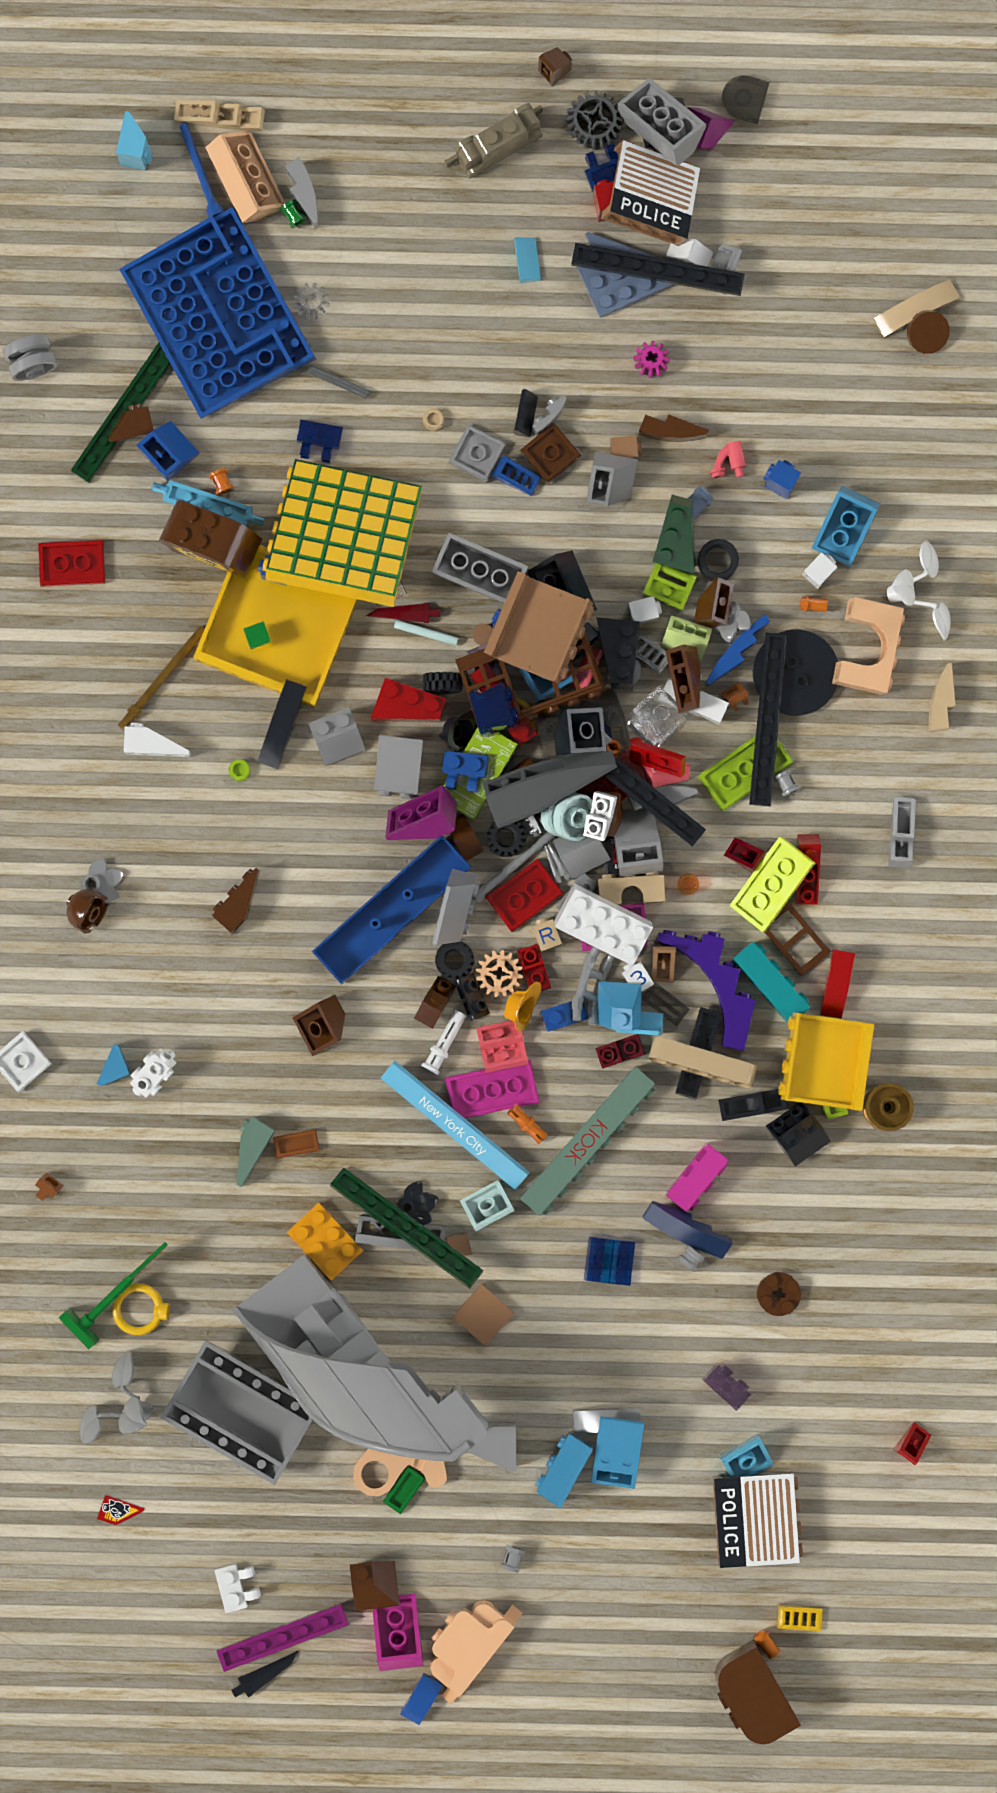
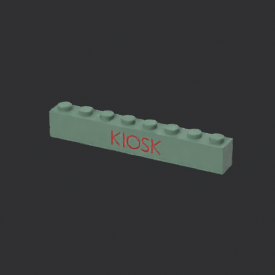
M635 1066L524 1192L520 1199L539 1216L542 1213L547 1215L554 1207L552 1201L556 1197L561 1198L568 1191L566 1185L571 1180L575 1182L582 1175L583 1172L580 1169L585 1164L589 1166L597 1157L595 1152L600 1147L604 1149L611 1142L612 1139L609 1136L614 1131L618 1133L625 1126L626 1122L624 1119L629 1114L633 1116L641 1106L638 1103L643 1097L647 1100L655 1090L652 1087L655 1083Z

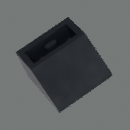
M799 1102L766 1125L773 1138L795 1167L831 1142L821 1124L803 1102Z

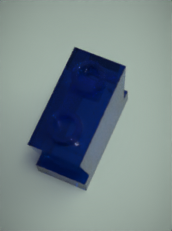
M501 682L482 693L478 691L468 693L481 736L486 738L493 735L492 731L518 727L517 720H519V715L516 708H512L510 700L513 699L510 687H506Z

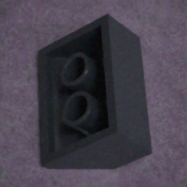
M573 550L555 554L528 570L529 577L585 600L586 598L590 599L593 602L594 611L597 610Z

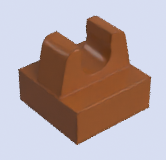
M739 682L720 693L723 700L728 702V705L734 711H738L736 704L741 700L745 705L749 703L747 698L749 694Z
M46 1172L35 1184L40 1189L36 1197L41 1201L48 1196L53 1198L64 1185Z

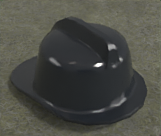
M473 710L467 711L459 717H451L443 725L439 737L454 752L464 750L478 728Z

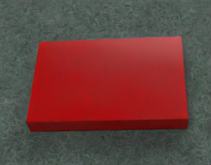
M103 540L38 543L40 587L106 584Z
M537 858L485 898L508 929L513 932L564 893Z

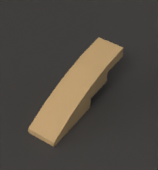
M176 100L174 121L214 128L262 131L265 110L262 107H242L240 104H219L217 101Z

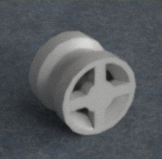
M687 1245L684 1254L679 1255L677 1259L695 1272L697 1269L696 1265L705 1258Z

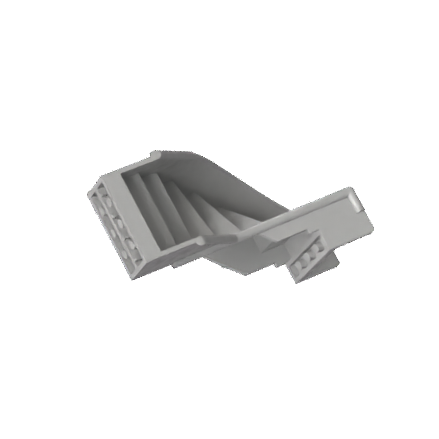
M307 1254L300 1257L232 1310L276 1367L305 1413L322 1428L345 1441L397 1456L454 1462L488 1435V1422L459 1384L440 1397L434 1388L429 1391L410 1364L391 1362L368 1332L345 1296L339 1294L335 1288H332Z

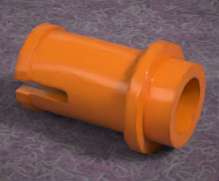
M808 595L801 597L800 610H804V612H807V610L827 611V598H811Z
M612 740L606 746V750H613L614 756L617 758L621 747L618 741Z
M762 1629L754 1635V1643L762 1648L769 1659L779 1654L780 1649L769 1637V1632H765Z

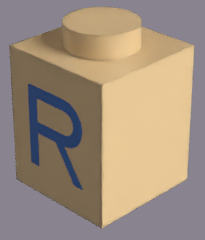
M546 917L535 921L536 925L532 929L541 952L562 945L553 919L548 921Z

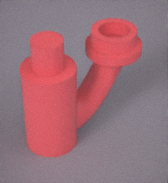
M741 441L730 442L721 449L713 470L709 471L713 479L725 476L724 472L726 470L722 468V465L727 456L729 457L731 470H735L736 478L745 476L743 468L746 467Z

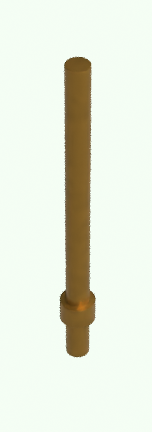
M201 625L197 628L135 704H131L127 709L128 713L118 723L122 730H125V726H128L134 718H138L142 713L141 709L200 640L205 628Z

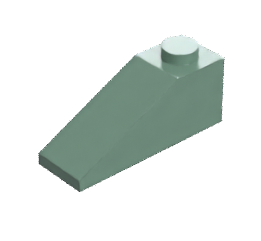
M252 1117L250 1120L246 1119L240 1128L243 1133L240 1138L237 1185L239 1187L244 1185L276 1131L255 1117Z

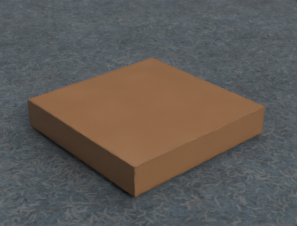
M481 1284L452 1317L486 1346L512 1317L514 1312Z

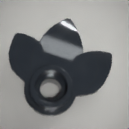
M416 1181L405 1188L404 1196L398 1201L396 1206L404 1211L403 1206L409 1204L411 1211L405 1213L421 1225H426L432 1222L429 1211L436 1206L439 1198L432 1193L423 1192L422 1182Z

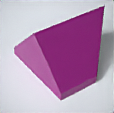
M687 107L688 110L706 124L697 149H713L735 122V120L701 108Z

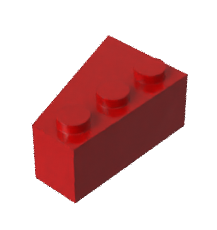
M385 678L371 715V722L440 723L447 699Z

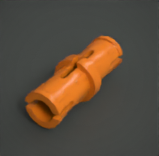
M515 1104L513 1106L514 1109L511 1108L507 1115L520 1125V1129L523 1132L526 1131L540 1144L542 1142L541 1139L544 1140L548 1134L534 1122L535 1119L532 1116L529 1117Z

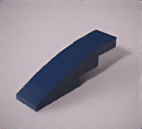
M655 1201L650 1203L642 1216L645 1221L673 1238L721 1259L724 1258L733 1244L732 1238L712 1232V1226L692 1220L691 1213Z

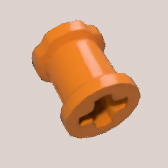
M225 468L218 469L208 475L209 479L213 480L217 496L234 490V486L230 485L227 478V470Z

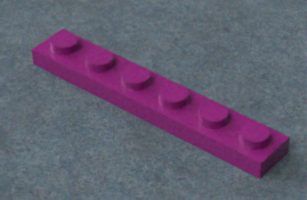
M342 1603L222 1647L217 1649L216 1652L225 1672L348 1626L349 1622Z

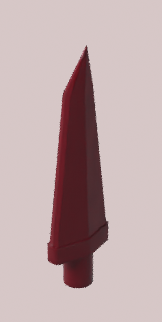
M430 603L377 608L366 616L429 623L430 617H440L441 611L440 609H430Z

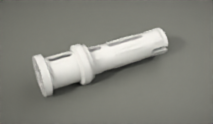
M457 1010L454 1011L436 1046L433 1045L430 1048L431 1053L426 1062L422 1063V1067L434 1074H439L438 1070L442 1062L448 1058L449 1053L447 1051L465 1018H467L465 1014Z

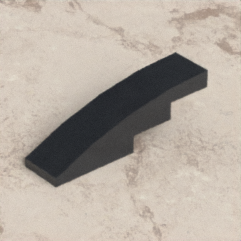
M286 679L257 762L278 770L292 734L293 726L307 689L306 686Z
M700 1007L689 1042L690 1046L711 1052L721 1016L720 1012ZM681 1070L675 1094L696 1100L703 1076Z

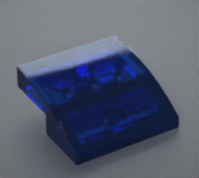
M589 1237L584 1280L630 1286L635 1242Z

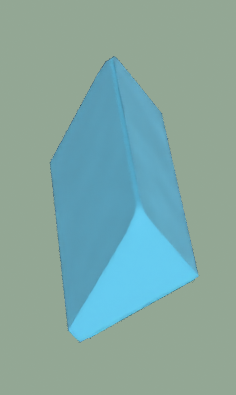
M514 238L520 283L541 281L536 239Z

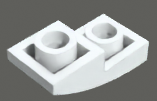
M599 791L594 792L591 813L587 814L583 836L601 841L605 840L613 818L617 796Z

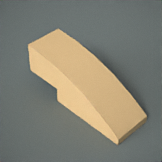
M947 663L944 666L934 687L929 708V732L947 731L949 729L947 709H953L956 706L952 663Z

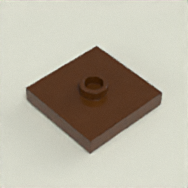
M552 423L520 449L547 483H550L581 457V454L555 423Z

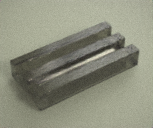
M656 982L642 999L658 1013H664V1017L675 1026L680 1023L690 1010ZM655 989L683 1009V1012L680 1013L654 993ZM652 996L678 1018L675 1020L648 998Z

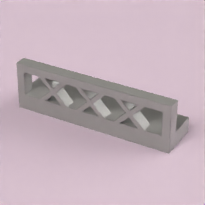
M359 1215L355 1243L416 1250L401 1238H396L397 1235L387 1237L381 1230L385 1226L379 1227L376 1223L378 1221L374 1218ZM363 1221L372 1222L377 1230L371 1235L362 1234ZM423 1225L428 1230H441L440 1238L444 1241L446 1226ZM379 1231L383 1236H378L374 1234H376Z

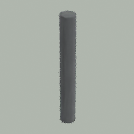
M312 365L308 369L307 373L367 399L370 393L367 389Z

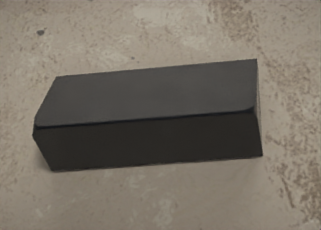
M523 389L521 392L514 434L529 438L532 432L538 396L527 389Z

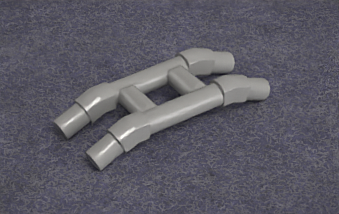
M594 946L584 959L575 997L573 996L572 1000L574 1021L581 1020L583 1000H590L587 1013L589 1015V1026H597L599 981H606L607 974L615 959L614 956L607 954L600 963L599 971L592 969L601 951ZM589 977L596 979L593 992L586 990Z

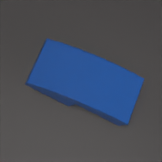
M423 1673L413 1688L411 1696L401 1709L400 1715L420 1725L436 1699L443 1683Z

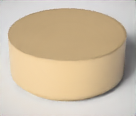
M435 408L427 410L423 415L425 428L430 431L441 429L444 425L443 413Z

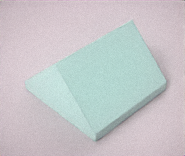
M499 1180L460 1200L475 1231L515 1211Z

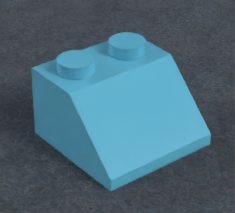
M125 111L116 150L117 157L121 166L146 171L147 164L152 162L153 152L150 151L151 146L148 144L146 136L130 112Z

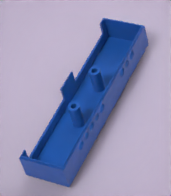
M444 836L437 838L312 950V953L341 985L344 984L445 893L452 868L468 872L471 870V866Z

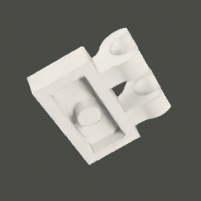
M237 1563L214 1570L225 1613L247 1608V1601L260 1598L259 1587L244 1591L241 1579L250 1578L255 1575L253 1566L238 1570Z

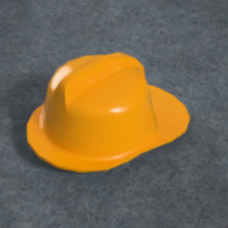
M539 982L533 983L526 991L512 993L506 1002L504 1017L514 1022L518 1031L524 1030L530 1022L533 1009L541 993V983Z

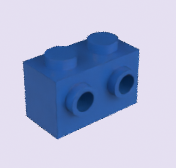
M778 460L776 465L771 464L764 477V480H766L764 487L787 500L801 472L794 469L795 466L789 461L783 460L782 462Z

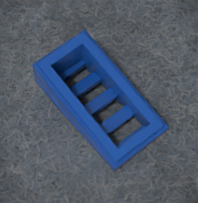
M506 456L499 459L491 475L495 479L529 496H532L541 479V476ZM504 466H508L505 474H502ZM514 469L516 470L513 478L511 479L509 478L512 470ZM523 473L524 476L519 484L517 480L520 474ZM528 477H531L532 480L528 488H526L524 485Z

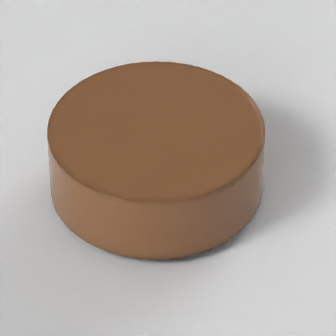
M488 624L477 625L473 630L475 643L480 646H487L493 628Z

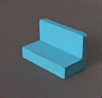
M641 1012V1027L633 1031L616 1030V1032L662 1035L664 1013Z

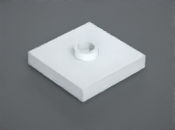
M24 1031L19 1033L0 1050V1072L17 1092L23 1090L52 1064Z

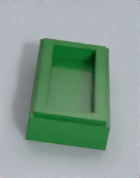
M408 1465L383 1502L401 1514L426 1479L425 1476Z

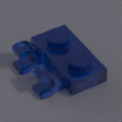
M614 144L605 147V153L609 162L598 165L594 151L585 154V160L590 169L585 170L584 173L592 192H594V185H597L598 182L603 180H610L612 182L615 180L619 157L617 152L614 151Z
M300 419L297 442L302 443L300 458L309 459L311 446L315 445L323 447L322 462L330 463L333 449H340L343 427Z

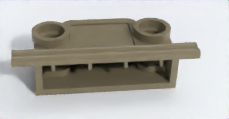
M530 103L523 104L515 109L510 116L476 136L472 135L461 140L454 147L457 154L445 160L446 167L459 162L468 179L541 138L543 134L540 130V121L536 115L543 112L542 106L539 105L533 109Z

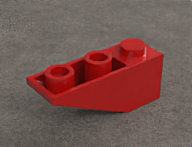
M797 834V849L813 860L815 864L796 889V904L818 905L821 858L819 834Z

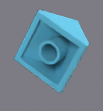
M757 1434L719 1455L730 1477L755 1476L774 1465Z

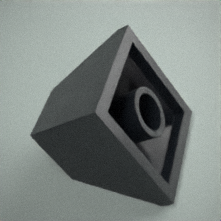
M602 707L566 709L563 711L554 732L556 756L607 751Z

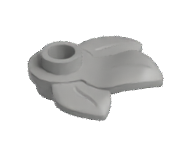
M731 601V612L729 613L727 625L712 627L713 634L720 633L722 638L728 643L732 642L738 629L750 630L751 626L748 613L742 611L740 605L734 601Z
M104 859L96 860L90 865L88 875L82 879V890L91 889L89 888V882L95 881L96 887L93 890L105 895L108 898L105 901L116 900L120 896L115 886L122 880L123 872L114 868L107 869Z

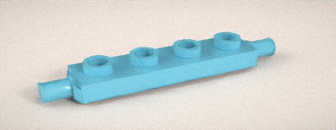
M171 480L166 486L153 482L151 491L163 494V501L165 503L175 505L176 500H181L228 517L246 527L250 523L262 527L265 518L253 515V508Z

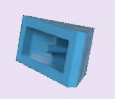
M113 1044L98 1079L97 1085L99 1086L107 1085L131 1075L121 1046Z

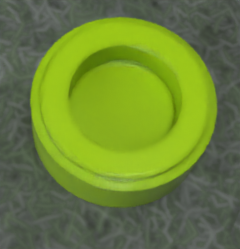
M236 759L231 762L228 771L232 779L244 781L250 776L251 768L245 760Z

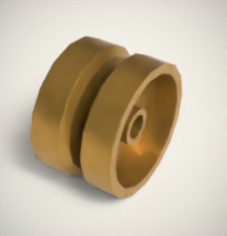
M894 1083L879 1084L871 1088L864 1097L863 1115L867 1122L875 1129L897 1131L905 1127L912 1118L914 1111L913 1099L909 1092L900 1085ZM885 1103L891 1105V1109L888 1112L883 1108Z

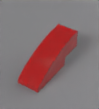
M832 950L820 1015L842 1019L855 953Z

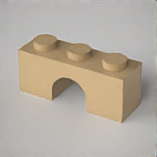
M658 872L645 873L646 876L637 877V874L624 876V878H615V874L602 875V879H598V895L617 905H621L623 890L634 887L641 892L642 903L665 902L664 875H659Z

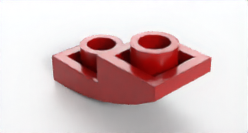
M538 944L517 950L528 988L533 983L539 982L541 983V991L551 989Z

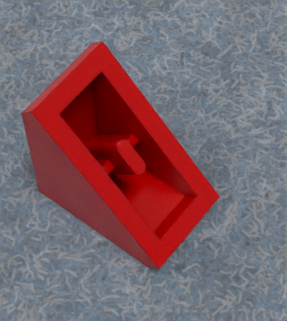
M913 1422L894 1447V1450L916 1465L931 1434Z

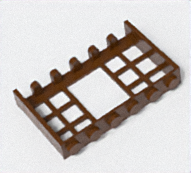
M586 630L581 639L582 644L576 646L577 651L585 649L589 664L574 669L572 661L569 660L568 663L570 671H568L566 677L572 676L576 690L561 696L558 684L552 682L557 697L524 710H520L503 661L499 660L503 674L488 679L484 664L497 659L485 654V649L456 659L455 661L460 671L479 733L492 737L499 734L501 729L507 728L509 730L520 726L519 723L525 720L532 722L538 720L540 715L544 713L554 714L559 712L563 706H576L581 703L580 700L600 697L601 692L606 691ZM479 667L484 681L472 685L467 671ZM591 668L596 683L581 688L576 673ZM505 679L509 693L495 698L490 684ZM486 686L490 701L478 705L474 690ZM511 698L516 713L501 718L497 703ZM492 705L497 720L485 724L480 709Z

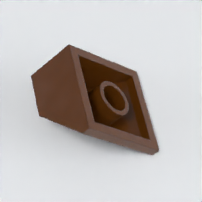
M336 995L314 1004L293 1017L312 1056L332 1046L342 1038L345 1012Z
M395 1561L350 1564L356 1611L400 1606Z

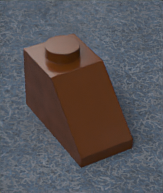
M558 47L539 56L538 71L553 86L571 71L572 59L566 51L562 52Z
M141 403L128 406L129 410L122 413L110 433L108 441L114 442L148 434L153 431L148 406L142 407Z
M719 577L715 578L697 601L694 621L708 627L727 625L734 583Z

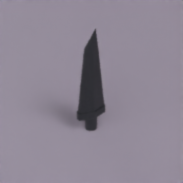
M298 1651L238 1678L240 1685L231 1690L235 1698L244 1692L248 1698L251 1697L256 1691L288 1668L294 1661Z

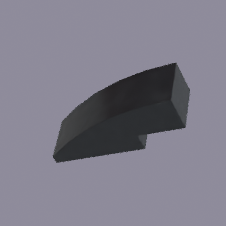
M779 1089L718 1100L722 1121L788 1110L789 1104L788 1101L781 1099V1095L778 1093Z

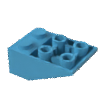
M600 1416L591 1483L635 1489L644 1422Z

